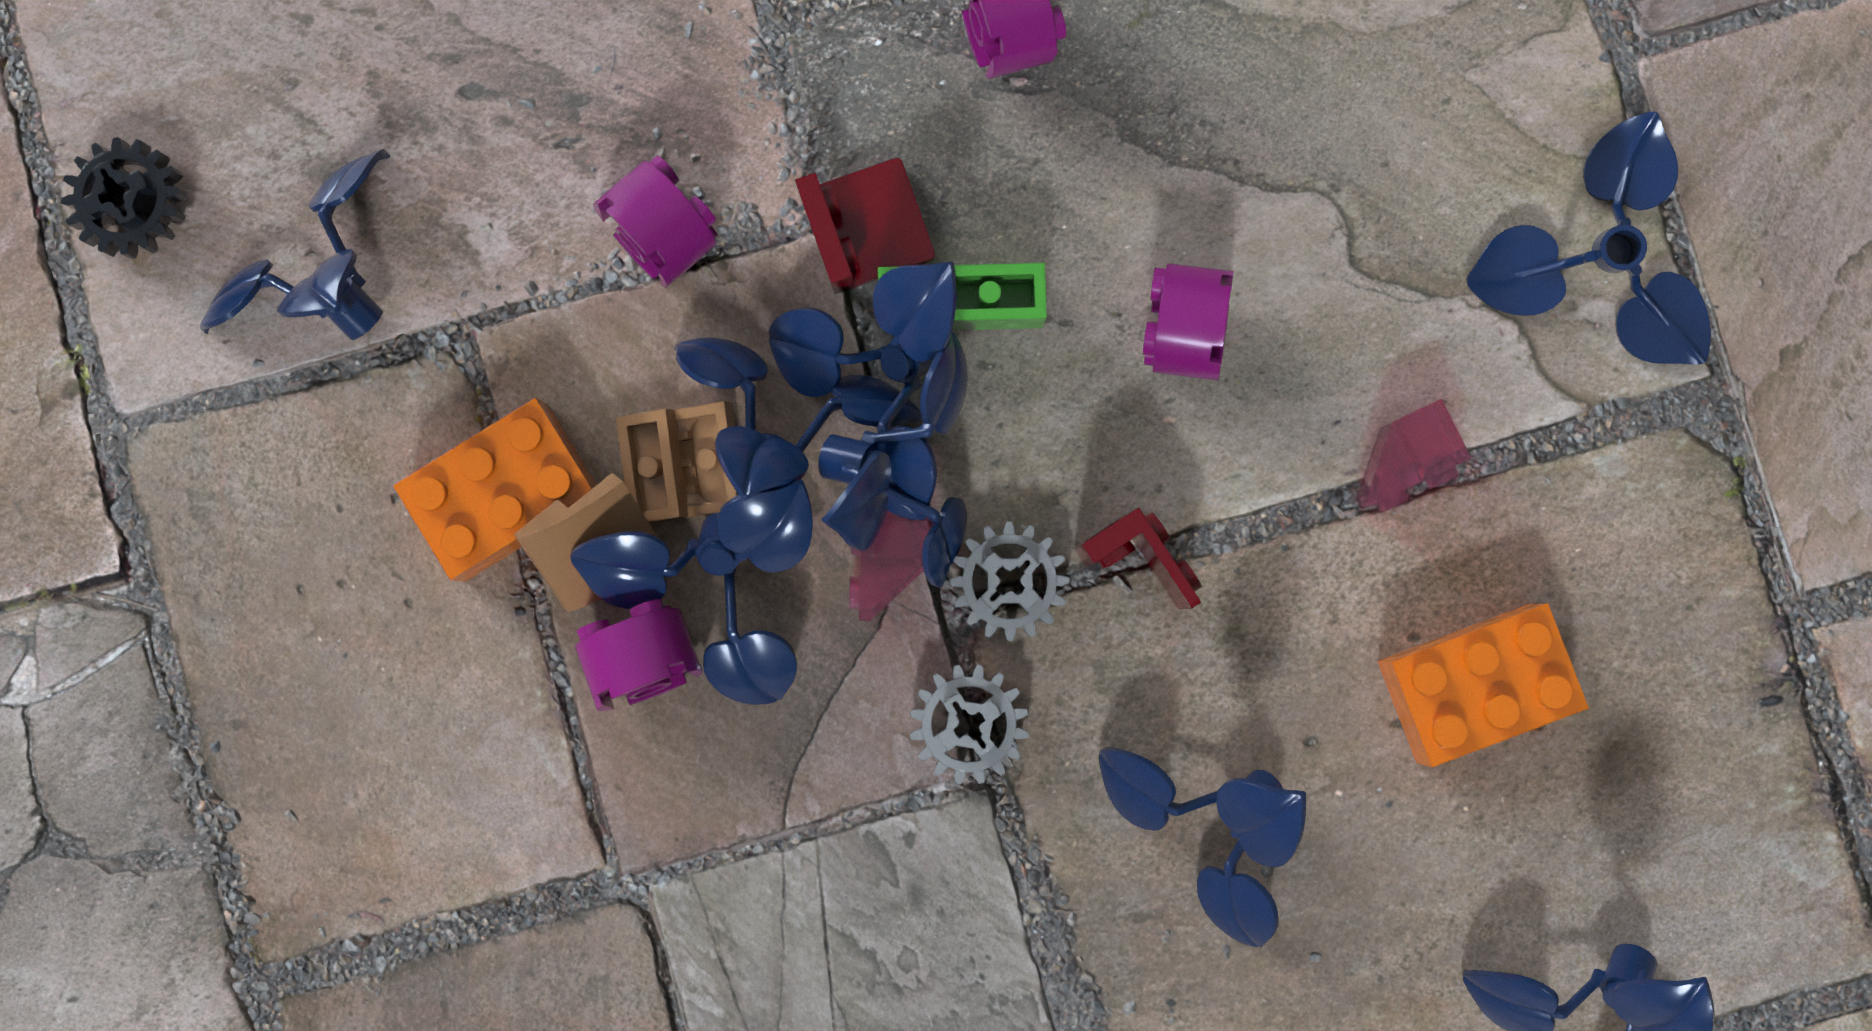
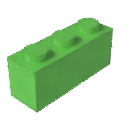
M1045 263L954 265L957 300L952 331L1033 329L1044 327L1047 318ZM878 267V280L883 274L897 267Z

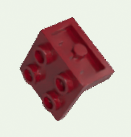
M893 158L822 184L819 183L816 172L795 179L834 294L878 280V267L921 265L935 258V251L904 164L900 158Z
M1138 507L1074 548L1085 566L1099 562L1102 569L1112 566L1136 550L1130 541L1132 539L1178 609H1193L1201 603L1195 591L1202 587L1200 581L1184 559L1179 562L1174 561L1164 546L1171 539L1153 512L1144 515Z

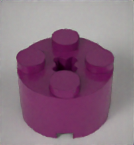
M970 0L969 9L962 10L963 21L973 55L980 68L989 66L985 75L988 79L1053 62L1057 55L1056 41L1066 38V24L1063 13L1058 5L1051 7L1050 0Z
M657 155L650 162L643 160L593 203V207L602 222L610 216L619 225L613 234L615 239L653 280L659 275L661 286L667 288L716 246L715 238L718 234L712 226L716 222L713 213L697 196H693L688 200L675 186L679 182L676 173L664 159Z
M1167 263L1166 269L1155 267L1150 300L1152 301L1151 312L1159 313L1158 322L1147 321L1143 344L1144 365L1153 366V373L1219 381L1234 271Z
M661 599L651 600L629 610L631 618L613 625H610L608 619L599 620L577 630L580 641L575 645V650L597 711L615 709L611 700L626 695L629 705L674 690L687 683L684 675L686 671L695 677L703 673L679 608H671L670 605L663 606Z

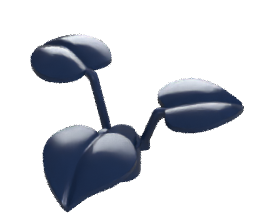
M1652 111L1631 117L1609 130L1590 150L1583 168L1585 188L1596 199L1614 200L1612 212L1617 226L1597 236L1593 242L1592 251L1558 260L1559 250L1557 242L1548 232L1531 225L1511 227L1496 235L1488 243L1477 263L1468 274L1466 282L1472 293L1486 305L1504 313L1519 316L1541 314L1554 308L1563 300L1566 294V283L1559 270L1594 261L1605 272L1620 273L1627 271L1629 273L1630 288L1637 297L1625 301L1620 306L1615 322L1617 337L1628 353L1642 361L1656 364L1700 365L1705 363L1710 350L1711 328L1708 311L1702 295L1690 280L1680 274L1669 271L1656 274L1649 280L1645 288L1641 286L1640 274L1642 267L1639 264L1646 255L1647 241L1639 229L1631 226V220L1626 218L1623 210V204L1637 211L1656 207L1670 196L1677 183L1678 162L1676 153L1664 131L1660 115Z
M381 149L345 164L321 185L312 198L309 208L313 212H318L319 219L336 254L326 259L309 278H305L296 286H292L277 276L268 273L273 266L268 259L248 265L232 276L218 291L200 323V329L205 334H208L210 328L224 323L238 314L255 297L259 289L275 287L287 294L277 308V312L282 317L319 315L323 319L328 316L350 340H355L367 333L379 321L383 310L361 288L366 281L354 267L357 254L352 249L345 248L332 221V215L336 206L345 202L360 187L379 160L390 158L389 153L385 149Z
M940 262L934 264L903 265L883 274L874 289L873 310L880 328L886 333L893 335V338L887 346L875 350L852 354L840 353L844 341L843 329L831 315L815 308H798L777 317L769 328V345L783 378L797 392L805 396L821 397L830 393L833 388L839 385L841 380L840 364L849 365L879 359L881 360V367L885 375L892 380L904 383L905 386L879 421L877 426L878 433L911 429L898 426L890 430V425L911 394L921 388L922 384L919 377L927 374L936 353L944 350L950 340L957 300L954 263ZM919 438L878 444L879 451L885 452L891 461L889 487L930 506L936 487L937 467L934 453L927 440ZM888 498L887 511L912 520H924L927 518L925 515Z
M954 332L951 333L946 348L936 353L925 377L920 395V412L923 420L921 426L883 433L865 431L861 440L831 434L827 437L821 448L818 464L821 477L849 484L822 518V521L835 530L853 549L865 551L873 544L887 514L888 498L925 515L929 519L932 528L923 543L922 563L927 580L933 586L940 588L943 586L949 569L954 563V558L958 556L964 540L967 525L965 504L962 499L951 496L945 501L939 513L938 510L889 487L891 461L885 452L879 451L878 444L930 437L935 430L937 433L944 435L950 431L963 406L968 382L966 357Z
M721 338L691 339L676 344L674 349L678 365L693 380L703 385L721 389H731L740 386L744 391L745 427L732 426L719 431L715 440V450L722 469L743 501L764 490L787 485L792 481L802 479L809 467L808 459L803 451L834 411L842 410L844 415L852 422L877 427L881 418L901 392L894 386L871 376H842L839 385L831 391L835 398H831L826 402L802 437L794 445L780 436L769 433L761 434L756 431V389L752 381L764 380L768 372L765 362L756 352L740 343ZM908 398L890 426L920 421L922 418L920 410Z
M795 480L787 485L764 490L745 501L739 495L733 497L723 505L720 512L713 513L705 518L702 523L699 540H689L686 550L674 563L669 565L670 550L668 545L663 540L642 532H619L600 536L580 544L571 551L570 556L573 566L592 591L608 604L624 609H631L647 601L662 599L667 589L665 577L676 576L693 556L697 557L699 564L707 573L716 576L723 575L725 581L726 623L729 640L711 643L705 649L703 668L708 681L724 696L737 702L753 705L770 704L781 700L792 685L797 671V658L792 646L783 637L764 630L751 631L740 637L737 629L735 572L739 562L745 561L747 558L760 570L771 573L781 572L796 566L807 554L812 538L813 512L809 494L803 480Z
M1105 747L1099 751V765L1109 799L1122 817L1137 827L1152 831L1160 830L1168 822V813L1173 816H1180L1216 802L1220 818L1231 829V836L1239 838L1224 864V871L1213 866H1206L1200 871L1197 879L1198 898L1207 916L1225 934L1246 945L1262 948L1276 933L1278 928L1277 906L1272 895L1259 881L1247 874H1236V866L1244 851L1252 860L1268 867L1283 866L1293 857L1304 831L1306 792L1283 789L1278 779L1269 772L1254 770L1246 778L1228 780L1215 792L1184 803L1173 802L1176 795L1174 782L1158 765L1140 755L1119 748Z
M1634 944L1617 945L1612 951L1606 970L1594 969L1590 980L1563 1005H1558L1559 997L1553 989L1529 977L1485 970H1464L1463 982L1478 1007L1491 1021L1507 1031H1553L1555 1018L1566 1019L1598 987L1603 993L1604 1002L1614 1009L1623 1021L1627 1022L1626 1031H1712L1715 1020L1712 993L1706 977L1682 981L1653 979L1658 967L1656 958L1648 950Z

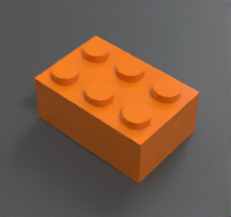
M534 398L394 484L393 487L449 579L466 582L520 549L522 546L514 534L558 499L569 508L594 488L597 483L549 405Z
M1548 603L1524 605L1377 661L1416 763L1432 768L1589 709Z

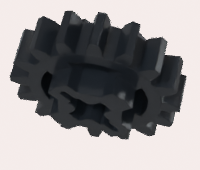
M113 138L111 151L98 143L92 144L94 158L91 161H87L77 156L74 162L81 169L78 177L65 175L63 179L68 185L74 187L73 194L61 198V204L76 211L66 219L67 224L75 229L82 230L79 236L82 242L92 247L98 245V251L112 257L120 251V254L130 259H135L138 255L139 245L151 253L157 252L158 246L155 238L161 235L173 240L175 234L168 227L170 221H185L186 215L175 209L176 202L188 199V193L173 186L183 178L182 173L172 166L167 167L170 161L167 155L157 149L151 152V146L137 139L130 147L129 143L121 138ZM138 165L144 167L147 171L142 173L136 170L129 173L123 166ZM107 223L114 226L119 223L125 227L127 232H111L105 229L103 225Z

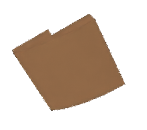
M721 401L677 410L660 409L616 417L624 483L648 523L711 515L720 512V509L726 502L739 495L723 471L715 450V440L719 431L735 426L732 402Z
M613 473L608 475L569 508L557 499L514 534L561 606L567 612L583 608L601 600L573 566L570 555L574 548L588 540L619 532H642L657 537L624 481Z

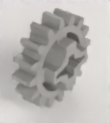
M1012 521L1006 522L1003 535L996 536L993 529L988 525L983 528L985 542L979 544L971 538L965 541L968 550L972 553L969 559L958 556L954 558V564L964 569L963 576L950 579L951 586L963 588L964 595L955 600L954 605L955 607L970 606L972 612L966 620L969 626L980 619L987 622L984 636L990 638L995 633L997 627L1004 628L1006 640L1013 641L1016 628L1023 627L1025 633L1029 637H1033L1036 635L1033 622L1039 618L1042 622L1051 625L1054 619L1047 610L1049 606H1064L1066 603L1065 599L1055 594L1056 587L1069 584V577L1056 575L1055 568L1065 561L1064 555L1050 558L1046 551L1050 548L1053 540L1048 537L1039 544L1033 541L1034 526L1029 525L1021 536L1015 535ZM1001 545H1016L1027 550L1017 559H1001L991 549ZM1024 562H1027L1028 566L1021 572L1022 576L1018 581L1019 585L1023 588L1021 593L1016 595L1014 592L1009 591L991 601L990 597L997 591L996 587L1000 583L999 577L995 574L997 570L1002 568L1004 571L1010 572L1014 568L1018 569ZM976 564L987 574V591L978 600L972 587V576ZM1040 564H1042L1046 576V587L1042 599L1033 590L1032 572ZM1001 604H1018L1028 613L1014 619H1005L992 615Z
M978 664L973 670L972 677H965L960 665L954 666V679L948 682L939 673L933 675L935 685L937 686L934 693L925 689H920L917 693L926 702L925 708L911 709L910 717L922 721V728H918L910 733L911 740H925L927 745L921 750L918 757L922 761L934 756L938 760L934 770V774L937 776L944 773L948 767L954 769L955 783L957 784L962 783L966 772H974L978 784L984 783V769L992 767L1000 776L1003 775L1005 770L1001 759L1007 755L1018 760L1021 756L1012 745L1013 740L1028 738L1026 730L1016 727V720L1027 716L1028 711L1026 708H1013L1011 704L1019 695V690L1015 687L1003 692L1000 686L1004 675L998 672L990 681L983 679V666ZM977 687L988 691L992 696L981 703L964 700L957 688ZM941 700L948 711L946 727L933 736L931 726L932 715L936 705ZM953 702H957L961 709H965L970 715L978 712L983 715L984 719L978 723L981 732L980 736L985 742L984 745H980L975 737L972 738L967 732L958 735L954 731V728L959 725V719L957 716L958 712L952 704ZM1002 713H1005V733L1001 743L996 747L990 738L992 722ZM955 746H962L974 749L981 759L972 761L960 760L948 755L946 752Z

